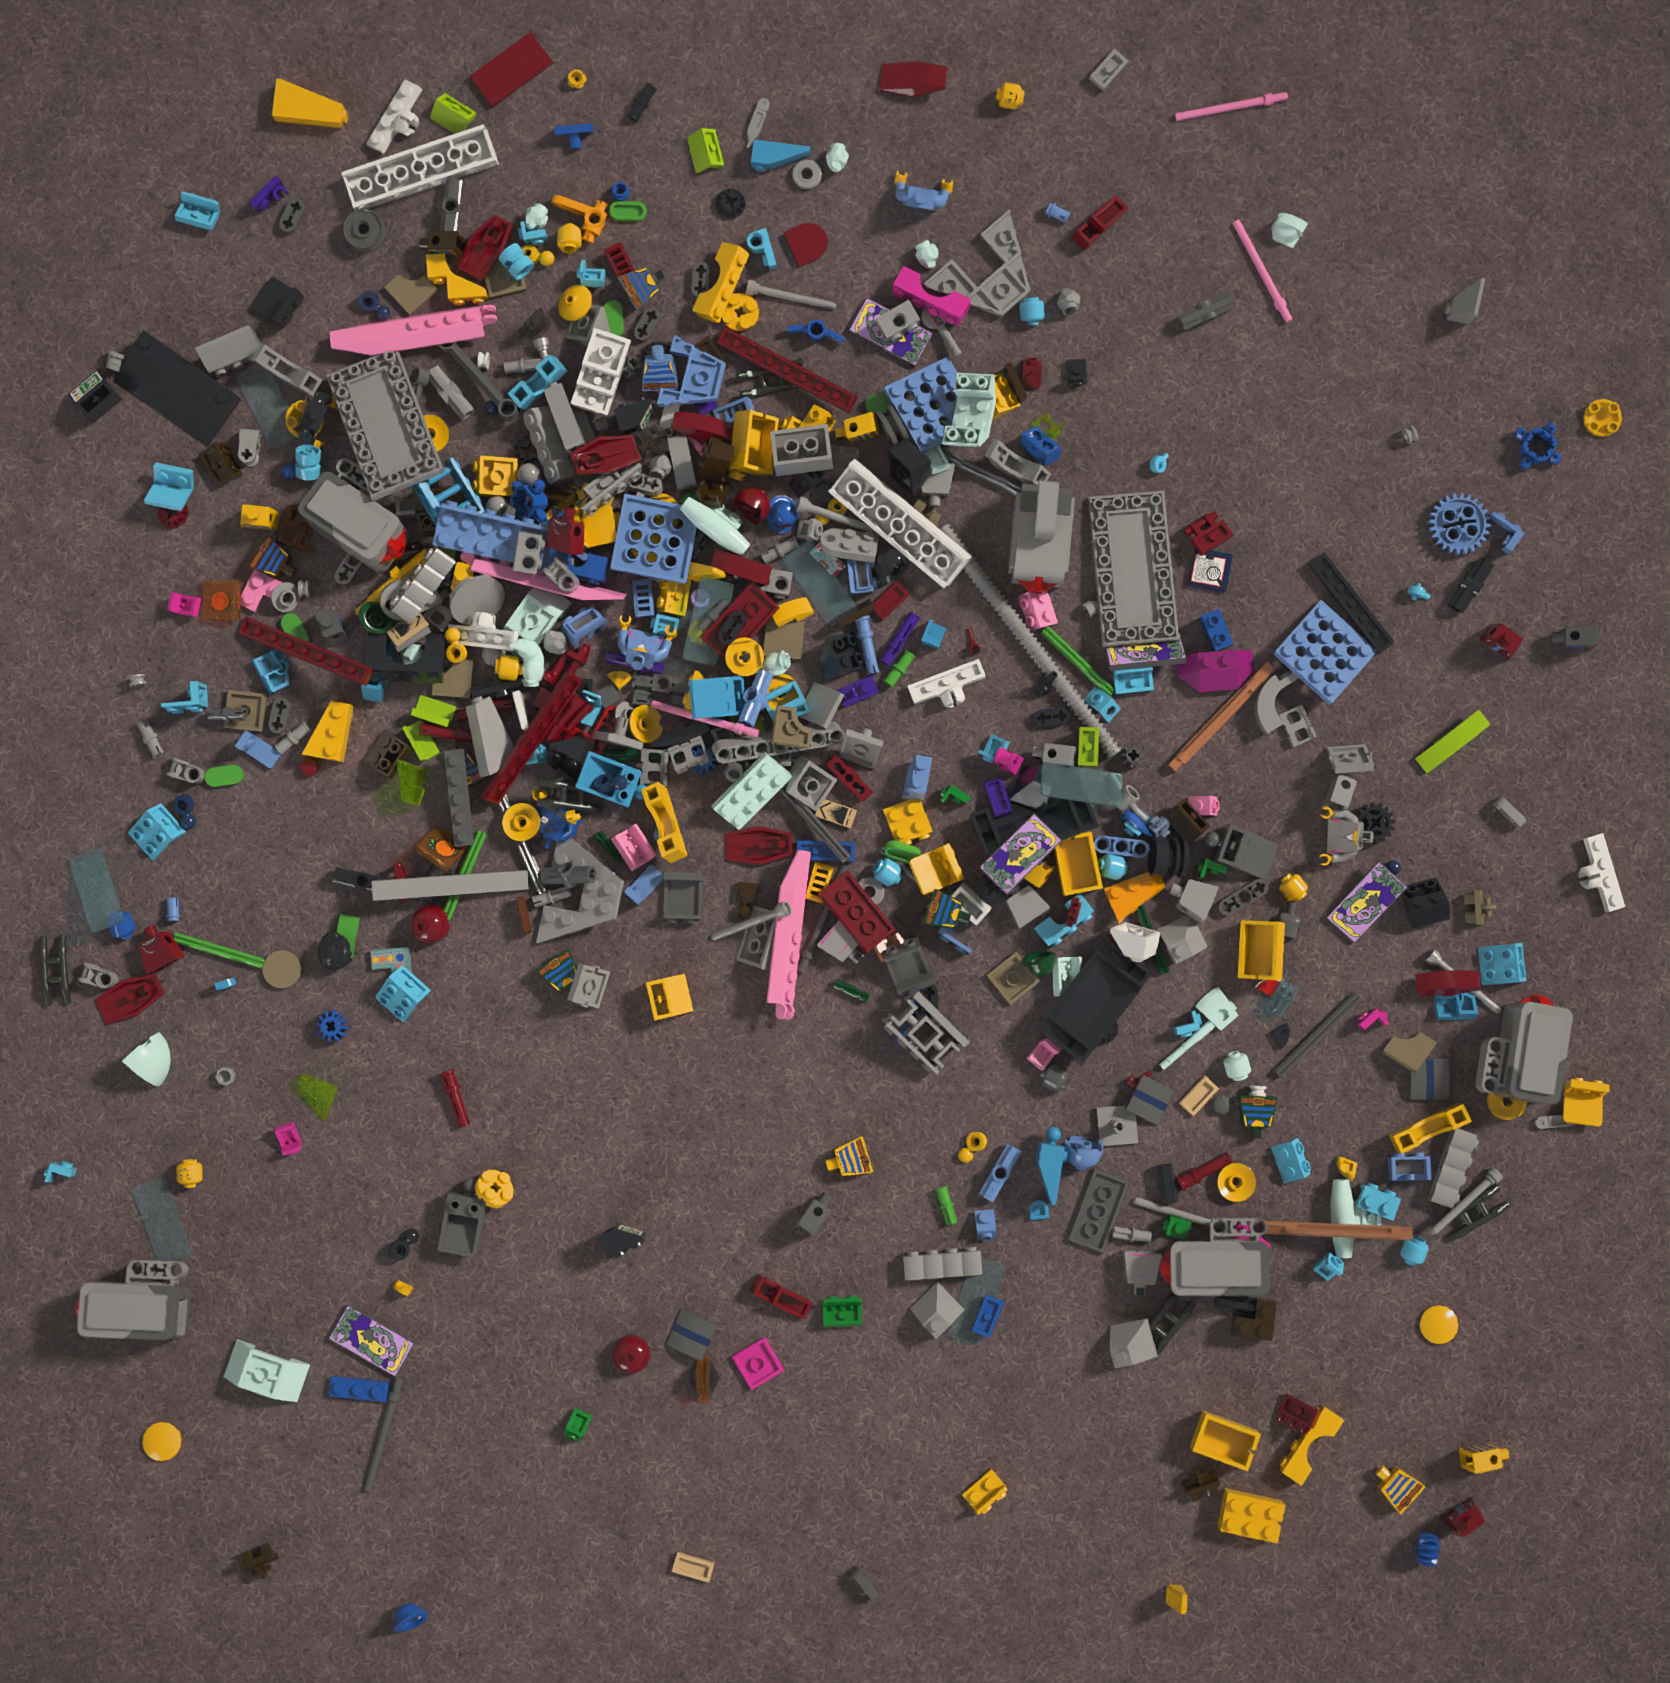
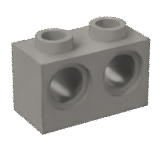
M518 530L513 571L537 574V570H541L542 558H539L540 551H544L545 539H542L541 534ZM534 538L536 545L533 548L526 547L525 542L527 539ZM524 558H532L533 564L530 567L523 566L522 561Z
M772 569L767 585L758 587L765 594L774 595L773 598L785 600V597L790 595L793 572ZM784 581L787 586L785 589L779 590L776 588V583Z

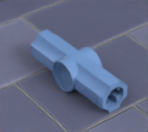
M758 670L752 686L743 694L745 704L738 722L745 724L746 727L753 728L759 712L767 706L768 700L765 696L773 678L771 673Z
M1007 1143L978 1194L993 1202L1004 1182L1008 1179L1009 1173L1022 1151ZM997 1168L1005 1169L1003 1177L998 1178L995 1176Z

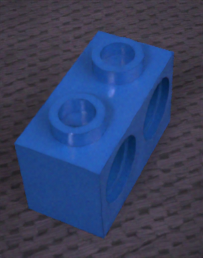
M1220 609L1198 618L1212 652L1223 650L1234 644Z

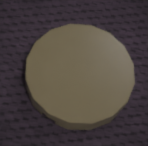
M279 950L266 958L262 971L264 978L270 985L275 988L284 989L298 982L302 966L295 954L290 951Z

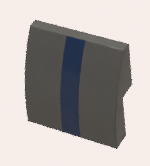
M1427 1058L1417 1073L1409 1070L1410 1100L1449 1099L1450 1069L1448 1058Z
M1141 1075L1125 1109L1158 1125L1174 1090Z
M681 1308L667 1345L702 1361L717 1324Z

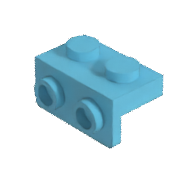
M183 191L181 193L182 202L175 214V220L212 231L220 214L219 202Z
M1153 666L1114 670L1115 695L1153 691Z
M1298 1138L1271 1147L1284 1184L1304 1179L1310 1175L1311 1167L1305 1159L1304 1147Z
M1367 1182V1185L1361 1184L1360 1188L1362 1190L1356 1207L1393 1221L1401 1201L1400 1198L1395 1197L1396 1193L1385 1189V1192L1379 1191V1186Z

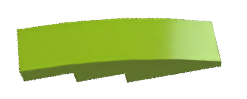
M1478 709L1415 759L1424 771L1429 773L1491 724Z

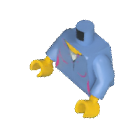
M897 171L894 180L896 184V199L902 201L903 206L937 211L938 208H943L946 205L949 193H952V180L951 183H945V179H943L941 191L939 192L920 187L905 186L908 174L905 172L904 175H900L899 171Z
M622 615L620 616L619 625L621 630H619L618 647L621 653L626 656L625 662L631 664L633 669L641 670L642 667L652 668L655 663L662 661L668 656L672 645L671 640L677 636L676 627L673 633H668L670 625H667L665 628L667 637L664 639L665 636L631 628L628 631L627 627L631 623V617L629 616L628 622L625 623L622 621Z

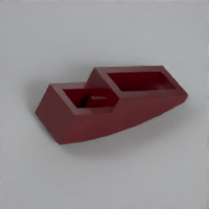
M1115 195L1075 232L1072 239L1086 251L1129 208Z
M675 412L670 429L702 443L706 442L711 435L730 442L734 424L707 415Z
M715 549L710 566L725 573L762 585H767L772 571L771 566Z
M1450 970L1416 974L1417 992L1422 998L1439 994L1447 997L1481 990L1480 974L1478 971Z
M759 1273L750 1288V1292L753 1295L805 1320L813 1304L807 1298Z

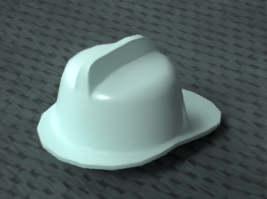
M1280 213L1272 225V239L1293 248L1299 237H1302V233L1308 223L1292 214Z

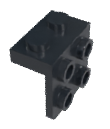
M272 277L252 307L256 312L280 327L285 328L291 321L296 309L301 306L304 296L296 288H290Z

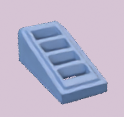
M746 396L714 409L713 414L715 418L720 419L718 413L723 411L726 421L734 424L735 407H738L739 411H744L742 405L745 404L747 410H755L751 398ZM728 409H731L733 415L731 419L727 411Z
M633 580L635 618L655 617L652 580ZM648 585V588L637 589V586ZM645 592H648V593H649V596H639V597H638V594H637V593H645ZM649 600V603L638 604V601ZM650 607V610L639 611V608Z

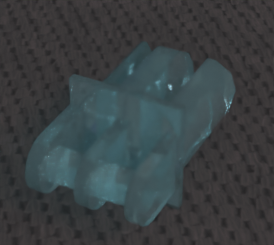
M1282 978V981L1279 982L1264 1009L1268 1011L1279 996L1271 1009V1013L1275 1015L1280 1009L1277 1017L1281 1019L1291 1001H1294L1293 999L1298 993L1299 988L1293 987L1292 983L1288 984ZM1281 987L1285 988L1283 993L1279 991ZM1288 991L1292 992L1290 998L1286 996Z

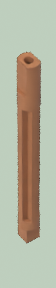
M1265 662L1177 753L1169 767L1176 773L1265 683L1276 669L1268 662Z
M1265 1221L1267 1224L1265 1234L1391 1240H1412L1413 1227Z

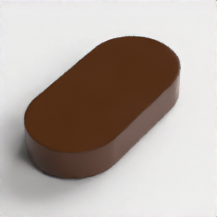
M519 896L517 897L524 935L530 934L532 931L525 897Z

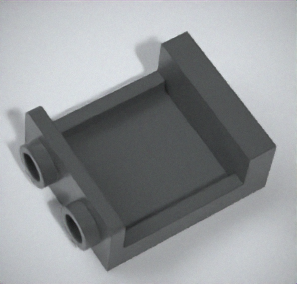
M664 872L663 918H666L667 922L678 923L679 919H686V923H698V919H702L703 873Z
M918 937L907 939L904 943L889 946L886 950L882 951L899 998L910 994L909 991L913 987L921 990L935 984Z

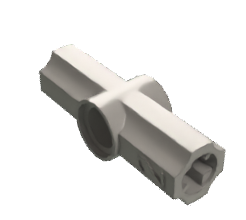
M439 366L429 370V382L436 388L440 397L448 406H451L462 421L468 418L475 410L463 397V393L456 384L449 380Z

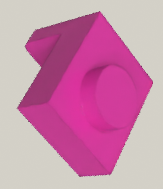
M171 592L167 610L181 615L197 617L201 598Z
M1372 1009L1369 1013L1367 1011L1362 1013L1358 1017L1360 1021L1356 1024L1361 1030H1365L1377 1019L1383 1026H1387L1389 1022L1386 1020L1388 1016L1384 1011Z
M294 1122L275 1127L274 1132L281 1144L283 1156L287 1154L292 1155L301 1150L302 1141Z

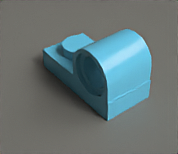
M764 228L750 233L747 237L749 251L753 254L765 253L762 255L764 266H768L769 271L777 269L767 229ZM759 240L761 244L755 247L751 245V242Z

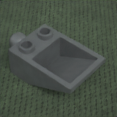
M1231 824L1224 826L1221 838L1215 832H1209L1205 836L1207 846H1217L1213 858L1214 862L1267 881L1279 846L1278 844ZM1231 834L1234 836L1233 841H1229ZM1224 852L1228 855L1226 859H1223Z
M468 1178L464 1181L463 1189L465 1193L456 1191L448 1193L437 1251L476 1258L488 1206L485 1205L486 1202L482 1198L479 1199L477 1195H473L476 1192L475 1179ZM454 1201L458 1202V1208L453 1207ZM472 1205H476L478 1210L473 1211L471 1209Z

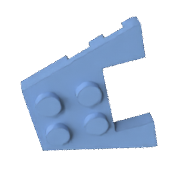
M674 335L670 353L688 357L689 359L681 391L661 388L657 406L665 407L718 401L726 363L707 352L700 351L694 345L686 343L680 337Z

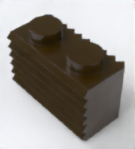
M1185 798L1164 815L1170 822V827H1173L1178 833L1179 838H1187L1189 845L1209 828V824L1204 821Z

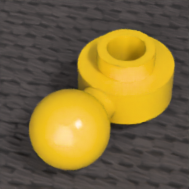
M533 245L522 247L524 256L527 252H531V255L528 257L534 265L538 261L544 266L553 264L554 255L550 251L539 253Z
M835 498L829 502L827 510L845 515L847 507ZM839 505L841 509L836 510L834 506ZM815 514L814 517L823 522V525H826L830 520L818 514Z
M449 628L445 632V638L451 645L446 650V656L449 661L459 663L466 659L467 650L462 644L458 643L460 639L459 630ZM457 650L460 651V655H459V656H457V654H456V651H457Z
M981 1132L970 1133L966 1139L968 1147H964L958 1152L959 1160L964 1163L970 1162L973 1159L974 1151H982L986 1147V1136ZM978 1138L980 1139L979 1145L976 1143Z

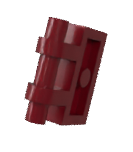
M1215 511L1203 515L1202 519L1188 524V527L1183 530L1185 536L1195 535L1191 539V543L1201 556L1231 539L1234 535L1223 520L1218 523L1214 521L1218 518V514ZM1205 525L1209 527L1205 531L1200 529Z

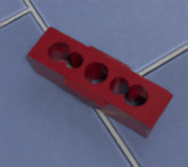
M836 754L825 764L837 776L842 785L851 791L861 802H864L873 793L861 780L862 778ZM834 764H841V769H844L846 773L840 774L839 770L834 769ZM847 775H851L853 777V781L847 782L845 780V777ZM853 783H858L859 787L865 789V792L859 794L857 788L853 787Z

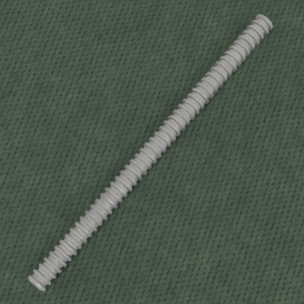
M950 524L940 528L943 533L969 553V549L964 547L965 544L961 543L960 538H957L958 535L953 533V529H950ZM971 557L963 567L966 570L965 573L969 574L968 577L972 578V582L977 584L976 588H980L979 592H983V597H986V601L991 603L990 606L995 608L994 611H997V615L1002 617L1001 620L1006 622L1005 625L1009 626V631H1013L1012 635H1016V640L1019 639V644H1023V649H1026V653L1031 655L1030 658L1035 660L1034 663H1037V667L1042 669L1041 672L1046 674L1045 677L1052 671L1057 672L1058 676L1052 682V687H1056L1055 691H1059V696L1064 698L1063 701H1066V705L1071 707L1070 710L1075 712L1074 715L1078 716L1077 719L1082 721V725L1100 728L1099 748L1104 750L1103 753L1107 754V758L1113 757L1120 751L1121 747H1118V743L1113 741L1114 738L1109 736L1110 733H1107V729L1102 727L1103 724L1098 722L1099 718H1095L1096 715L1095 713L1092 714V709H1088L1089 705H1085V700L1081 699V695L1077 694L1078 691L1074 690V686L1069 684L1070 681L1066 680V675H1062L1063 672L1059 671V666H1055L1056 662H1052V657H1049V653L1044 651L1045 648L1040 646L1041 643H1038V639L1033 637L1034 634L1029 632L1030 629L1026 628V623H1022L1023 619H1019V614L1015 613L1016 610H1012V605H1009V601L1004 599L1005 596L1000 594L1001 591H998V587L993 585L994 582L989 580L990 576H986L987 573L986 571L983 572V567H979L980 563L975 561V557Z

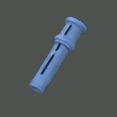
M868 615L853 622L856 623L858 632L856 636L861 641L869 675L880 671L871 638L873 631L870 629L868 621L870 617Z

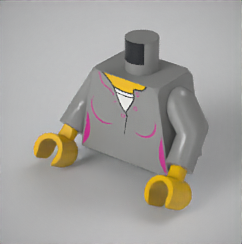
M1327 806L1321 807L1328 810L1327 814H1320L1321 817L1328 818L1327 854H1320L1318 856H1325L1326 862L1319 863L1320 865L1346 861L1363 848V842H1373V832L1363 831V822H1360L1358 817L1350 811L1336 808L1331 810Z

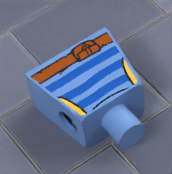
M662 345L652 346V355L645 356L642 391H660L661 388L678 390L679 379L673 356L671 354H664Z

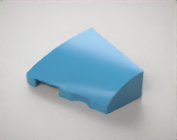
M273 649L269 653L251 661L269 695L289 685V661H286L285 653Z
M1469 993L1443 997L1441 994L1434 995L1436 1020H1474L1478 1015L1474 995Z

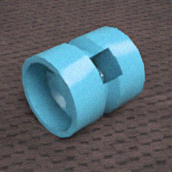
M517 243L508 246L498 258L505 268H509V273L515 280L522 279L534 268V263L528 256H524V251Z
M313 445L297 447L295 450L296 477L302 480L318 479L321 468L319 464L321 450Z

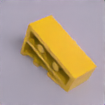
M331 701L302 755L344 762L354 706Z

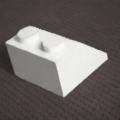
M1126 922L1110 930L1124 956L1131 957L1132 961L1142 962L1157 952L1160 936L1158 931Z

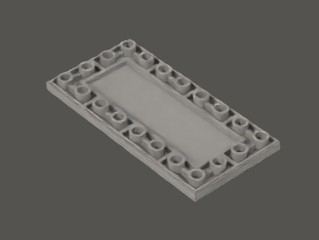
M389 350L384 354L375 355L326 375L372 501L445 472L399 351L393 352Z
M1164 491L1088 497L1102 647L1179 641Z

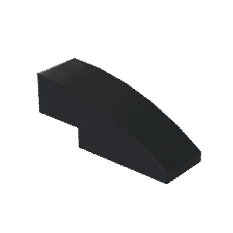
M696 721L687 728L681 722L650 744L653 748L673 747L686 742L689 743L691 739L698 736L703 737L711 730L704 722Z

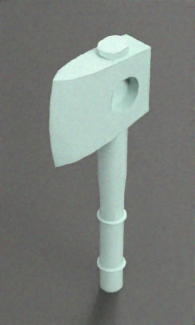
M1219 987L1207 993L1195 1006L1208 1021L1159 1064L1163 1070L1215 1027L1222 1030L1239 1016L1235 1011L1237 1007L1231 1001H1228Z

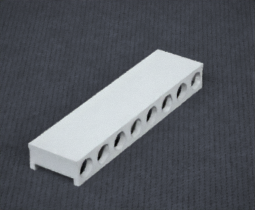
M483 124L341 173L355 211L363 208L369 209L446 183V179H458L497 166L499 163L488 131Z
M856 459L849 463L846 470L828 491L943 588L951 584L972 557Z

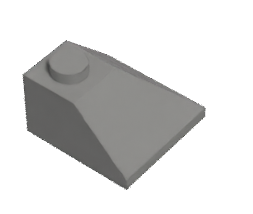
M1485 278L1479 279L1456 295L1450 302H1447L1444 311L1447 314L1446 320L1469 324L1477 317Z
M591 305L584 317L577 321H571L565 338L588 347L594 328L611 333L604 307Z
M800 755L790 770L792 778L788 781L786 792L817 811L837 779Z
M1184 915L1156 929L1160 932V938L1173 964H1177L1208 947L1195 920L1188 915Z
M938 1281L910 1308L921 1324L936 1339L965 1310Z
M1147 1318L1110 1326V1353L1114 1368L1131 1366L1157 1357Z

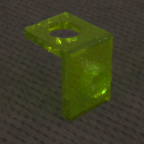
M1045 413L1031 424L1033 427L1037 426L1040 428L1039 423L1041 421H1048L1050 428L1043 432L1048 437L1055 439L1062 433L1060 430L1065 423L1061 421L1056 425L1048 414Z

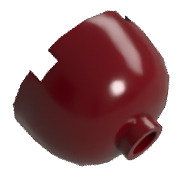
M744 488L736 494L731 502L733 509L737 508L746 514L740 516L753 524H758V522L763 524L770 512V501L766 496V492L760 488Z
M436 905L424 906L412 915L410 921L411 932L422 943L434 944L440 942L448 935L450 930V924H448L447 919L449 917L442 908Z
M635 1334L621 1337L615 1343L612 1351V1359L615 1366L621 1372L627 1374H636L642 1371L648 1365L651 1357V1350L647 1341Z

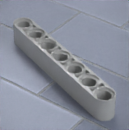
M830 722L827 729L816 724L804 726L812 730L810 749L838 745L843 742L845 737L843 730L836 722ZM834 731H837L835 735L831 736ZM772 732L759 733L757 737L747 735L718 740L712 745V752L720 763L759 758L764 752L772 756L806 749L771 744ZM819 734L817 738L812 739L814 735ZM763 743L761 747L756 748L758 744ZM745 746L743 750L737 751L738 748ZM726 749L724 753L719 754L721 750Z

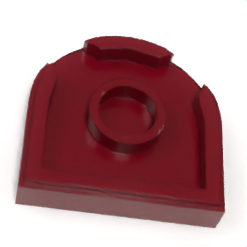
M804 223L783 232L799 268L821 258L827 249V235L820 226L814 223Z

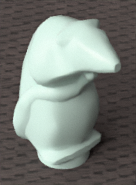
M524 638L512 642L509 648L517 650L518 654L524 658L522 664L523 686H539V682L544 675V656L540 647L535 641Z
M784 650L780 653H769L764 658L759 670L769 672L773 676L785 673L791 664L789 654ZM743 651L740 660L746 663L750 656Z

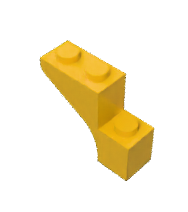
M445 253L426 255L428 279L433 284H444V281H447L448 299L451 303H454V305H464L465 302L472 301L473 304H482L484 300H489L485 288L463 279L450 271L448 258Z

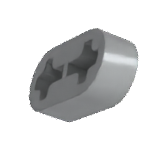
M1500 796L1493 803L1517 828H1521L1527 821L1503 797Z

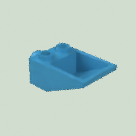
M743 676L689 680L692 719L741 715L745 704L743 694L747 690L744 688Z
M588 751L575 788L629 807L633 794L637 799H644L641 789L646 786L637 785L642 771ZM631 773L629 780L627 779L628 785L624 790H616L613 787L607 793H600L594 786V780L602 774H610L614 779L617 775H623L627 778V775Z
M1057 1127L1047 1129L1046 1138L1048 1142L1039 1141L1036 1162L1048 1201L1052 1205H1056L1062 1163H1066L1067 1160L1065 1147L1061 1144H1056L1061 1137V1132Z

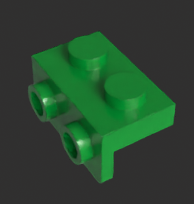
M851 1295L846 1298L829 1296L823 1299L824 1328L862 1326L861 1298Z

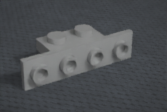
M638 463L623 476L617 471L610 474H601L584 487L583 493L591 501L581 508V517L585 519L588 515H594L601 505L608 504L615 494L622 493L629 483L636 482L641 477L642 465Z

